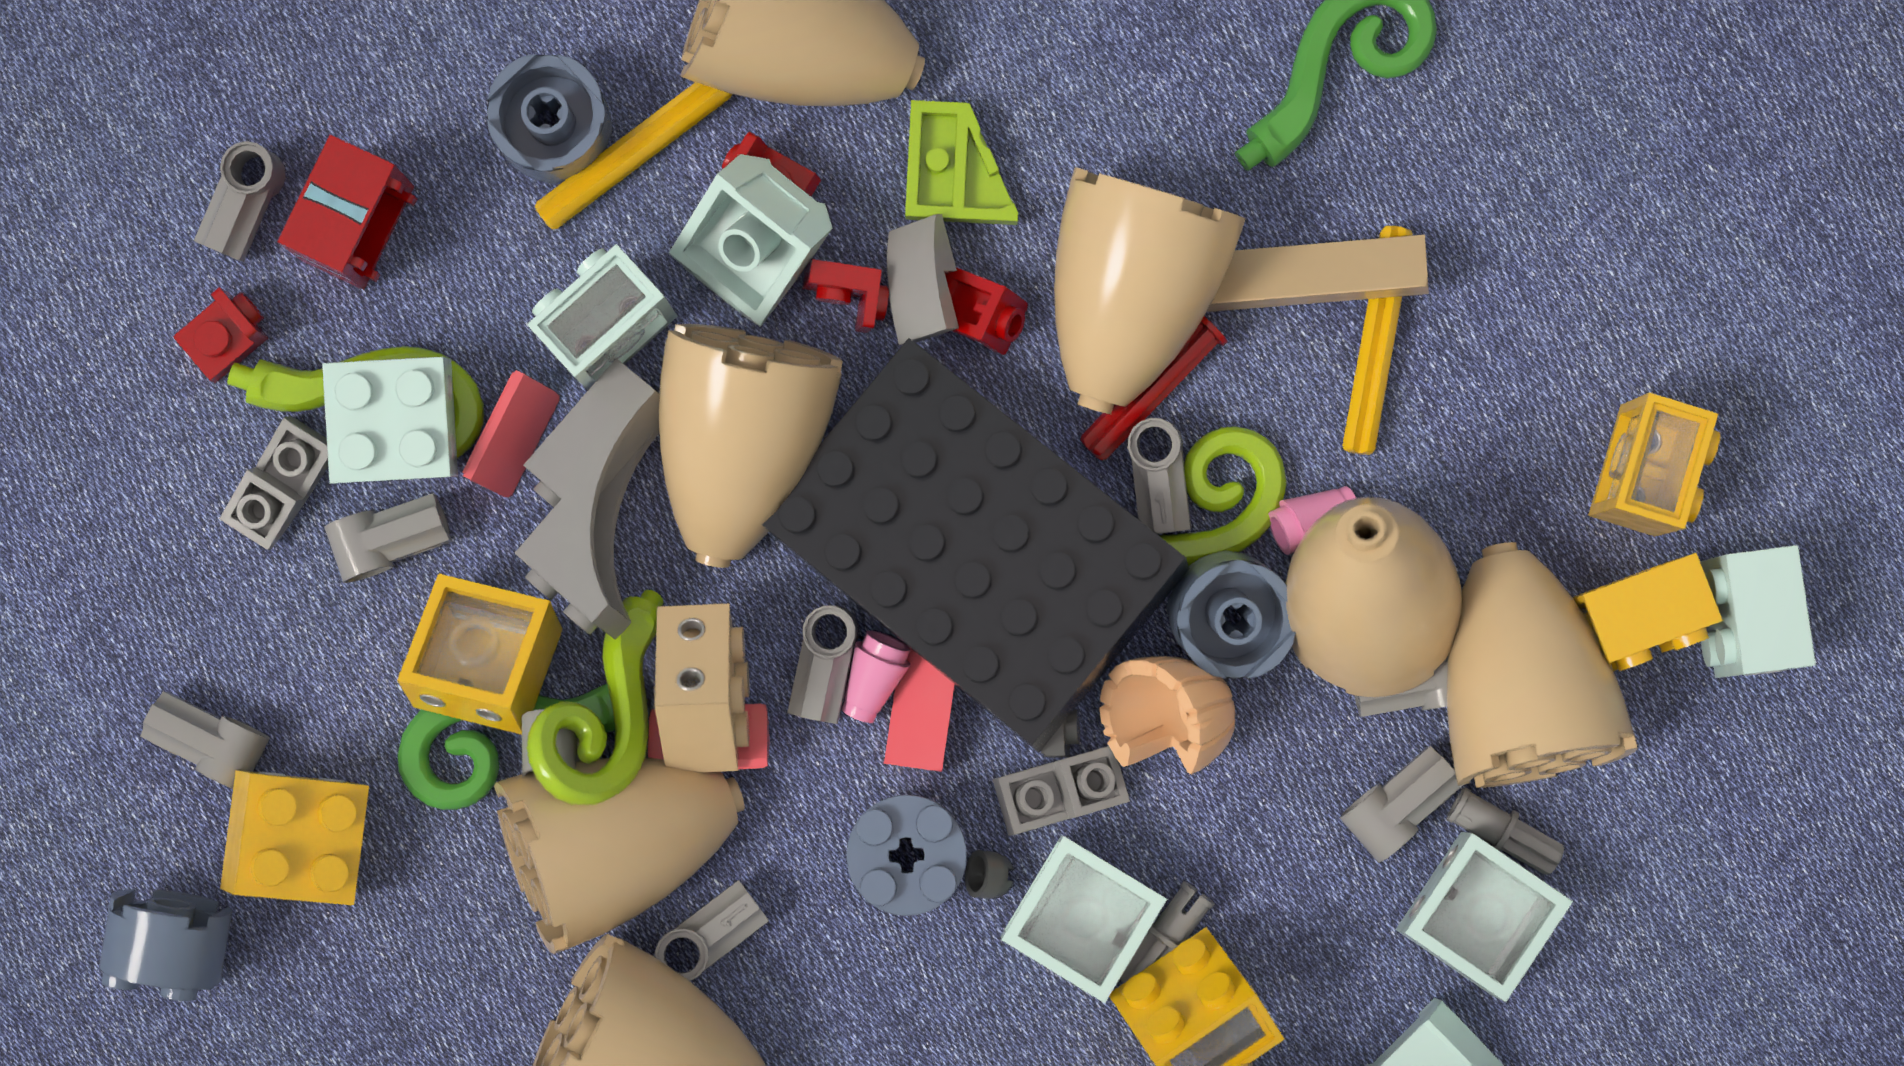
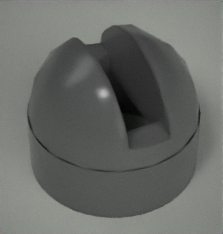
M974 851L969 857L965 870V885L969 895L974 898L995 899L1005 895L1014 884L1013 881L1008 880V872L1014 871L1013 864L1006 856L997 852Z

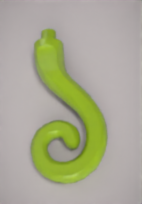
M400 346L362 353L340 362L449 357L425 348ZM260 359L255 368L235 362L229 372L227 384L246 390L245 401L248 404L281 412H300L325 406L323 368L313 371L299 370ZM451 359L457 458H459L473 446L480 435L484 424V404L473 378L458 363Z
M1238 426L1218 428L1198 439L1186 455L1184 469L1187 493L1198 507L1210 512L1223 513L1230 510L1242 500L1244 495V488L1239 482L1231 481L1221 487H1216L1210 483L1207 478V469L1215 458L1225 454H1234L1242 457L1250 464L1256 477V489L1251 502L1228 524L1208 531L1158 535L1186 557L1188 566L1198 559L1218 551L1241 552L1255 543L1271 526L1268 513L1279 508V502L1284 500L1286 476L1283 460L1275 445L1265 436L1252 429Z
M645 590L640 597L630 596L625 598L622 603L631 620L630 625L616 640L605 633L602 658L616 730L614 748L606 765L598 772L592 774L581 773L563 761L557 749L556 737L558 731L562 728L569 729L575 732L579 739L577 748L579 760L588 764L599 760L605 750L607 734L598 716L588 707L576 702L561 701L545 708L531 725L527 739L529 763L538 781L556 799L571 805H595L623 791L634 780L642 766L648 739V710L643 676V660L647 649L656 636L657 607L662 606L664 603L663 598L653 590Z

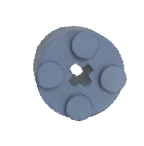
M533 54L523 56L507 65L498 74L490 87L487 107L489 133L509 163L522 174L545 183L558 184L585 169L606 150L613 130L609 106L594 77L576 60L562 55ZM546 109L553 115L557 114L560 119L552 127L546 123L543 124L539 118V115Z
M1223 550L1204 556L1189 566L1187 573L1170 594L1166 609L1174 638L1195 664L1213 676L1226 679L1245 677L1248 679L1261 676L1276 667L1285 658L1293 645L1295 632L1291 630L1287 614V585L1267 566L1249 555ZM1229 606L1236 608L1238 614L1242 617L1235 625L1227 621L1223 615V612Z
M919 795L889 797L867 809L854 825L847 844V867L851 880L858 892L874 907L894 915L912 916L923 914L943 904L952 896L960 884L966 867L964 835L952 814L939 803ZM904 837L912 839L914 848H923L924 859L916 860L912 871H903L901 862L891 861L890 850L898 849L901 838Z
M136 889L120 890L111 894L99 964L100 970L103 971L101 983L104 986L120 990H134L138 988L139 984L160 987V995L164 998L177 1001H194L197 999L198 990L214 989V986L220 984L232 917L231 908L227 907L217 913L218 901L198 895L167 890H154L153 897L147 901H134Z

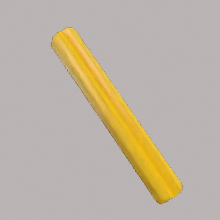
M696 82L604 150L589 166L567 178L538 200L535 204L537 213L552 230L558 229L729 100L732 94Z
M1384 226L1379 238L1413 236V233L1404 227ZM1402 296L1368 299L1342 445L1345 451L1353 454L1371 455L1376 448Z

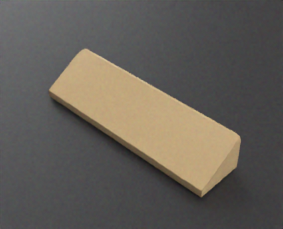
M1425 235L1235 250L1214 300L1206 312L1429 294Z

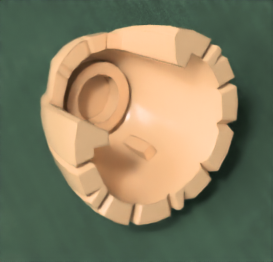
M1168 656L1135 658L1117 665L1108 674L1111 679L1104 682L1100 695V701L1104 703L1099 708L1101 724L1105 728L1103 730L1104 735L1111 737L1107 744L1123 767L1149 758L1169 747H1174L1187 772L1193 774L1209 765L1229 744L1236 721L1231 690L1223 678L1207 673L1195 664L1194 661Z

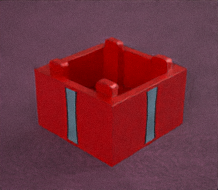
M329 135L277 242L301 261L364 290L369 279L377 282L381 275L374 269L405 205L409 204L414 207L417 198L411 194L415 186L394 164L335 136Z

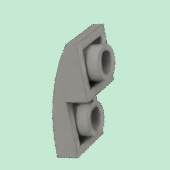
M935 214L889 231L888 288L899 345H903L908 338L917 343L959 328L945 276L957 270L942 214Z
M293 416L283 418L256 467L246 471L219 519L267 550L272 549L303 507L328 468L327 438Z
M1109 746L992 779L1008 836L1130 802L1120 764Z

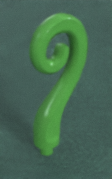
M1324 0L1315 10L1304 30L1297 48L1285 96L1275 108L1246 129L1249 142L1235 152V156L1241 166L1246 171H1249L1264 161L1269 166L1274 167L1287 158L1303 142L1318 115L1332 43L1342 25L1362 9L1371 6L1393 8L1403 16L1409 29L1408 39L1404 47L1397 53L1389 54L1380 50L1376 44V38L1383 28L1381 18L1371 15L1358 22L1350 35V47L1355 61L1362 69L1371 75L1391 79L1402 77L1421 66L1428 58L1434 46L1437 33L1435 13L1430 1Z
M607 683L567 699L539 695L533 709H545L561 701L576 702L588 707L598 716L606 733L615 731L614 713ZM420 710L402 734L398 751L399 773L405 786L414 797L427 806L437 809L457 810L476 804L486 797L497 780L499 757L494 743L485 734L476 730H460L451 734L445 740L444 747L446 751L455 756L469 755L473 759L474 770L472 775L464 782L453 784L442 781L434 774L430 766V748L433 741L442 731L462 720Z

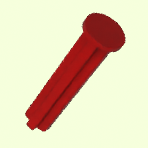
M1203 317L1195 332L1176 358L1145 391L1126 407L1114 404L1112 414L1102 413L1081 435L1080 440L1084 447L1096 458L1102 461L1106 460L1128 438L1133 427L1140 421L1145 420L1217 344L1224 346L1228 342L1224 335L1206 317Z

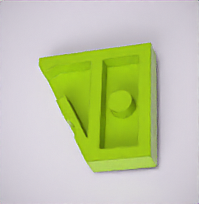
M911 100L905 220H921L935 214H942L944 222L1017 225L1018 211L1015 204L1011 201L999 174V168L991 150L987 147L970 103Z

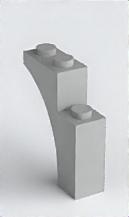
M617 358L523 465L540 480L533 490L554 508L515 552L531 568L525 578L550 600L559 593L570 602L563 612L573 622L590 635L599 627L615 640L631 623L617 587L614 568L616 523L622 499L636 466L647 448L659 434L660 396L657 391Z

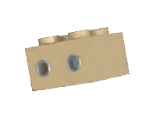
M730 604L657 607L655 711L665 767L698 773L738 771V747H749L748 711H745V697H749L750 683L748 662H745L743 627L732 626Z

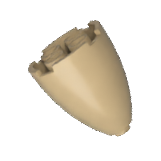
M699 0L681 60L688 62V64L684 65L680 76L727 93L756 100L797 106L834 107L868 104L897 98L905 88L913 91L921 77L925 58L918 55L919 43L900 16L885 0Z
M1074 167L1062 213L1056 250L1054 298L1060 357L1069 390L1080 394L1078 405L1102 413L1112 414L1114 404L1126 407L1145 391L1170 365L1195 332L1214 300L1232 260L1246 218L1220 209H1211L1182 197L1100 173L1096 175L1087 170Z
M675 324L674 331H668L660 377L659 433L665 484L674 518L686 547L696 552L695 560L712 567L728 568L730 567L731 560L743 559L767 535L769 531L762 524L778 510L805 473L822 442L831 417L842 376L841 368L843 361L828 352L791 340H785L783 344L764 337L745 335V330L703 324Z
M1378 497L1355 498L1340 503L1319 517L1310 526L1292 556L1285 581L1288 603L1286 602L1287 614L1291 630L1295 632L1292 648L1306 669L1310 668L1315 674L1329 683L1344 688L1347 694L1364 697H1384L1403 693L1421 685L1434 676V671L1450 654L1462 611V592L1457 569L1446 545L1427 521L1411 509L1397 502Z
M1500 543L1482 549L1483 558L1472 564L1462 589L1461 617L1448 656V727L1458 786L1470 783L1472 778L1475 780L1476 788L1506 786L1557 777L1556 773L1571 771L1585 766V760L1591 759L1593 766H1602L1636 752L1635 735L1625 699L1612 665L1607 663L1600 641L1576 601L1556 576L1528 550H1518L1517 543Z
M609 758L599 759L590 764L577 761L575 770L590 774L598 772L606 765ZM644 758L638 774L624 790L610 799L595 805H571L556 799L542 786L534 772H529L525 776L521 774L494 784L497 796H504L508 804L507 808L498 810L497 814L521 893L525 892L533 912H540L543 920L536 922L537 931L552 954L601 936L635 918L667 897L693 876L718 851L738 825L737 813L745 809L741 790L734 777L725 779L721 772L698 773L665 767L664 760L657 758Z
M610 934L604 935L592 947L572 977L571 984L575 987L566 997L556 1021L550 1020L533 1066H766L758 1051L741 1029L712 999L684 976L654 956Z

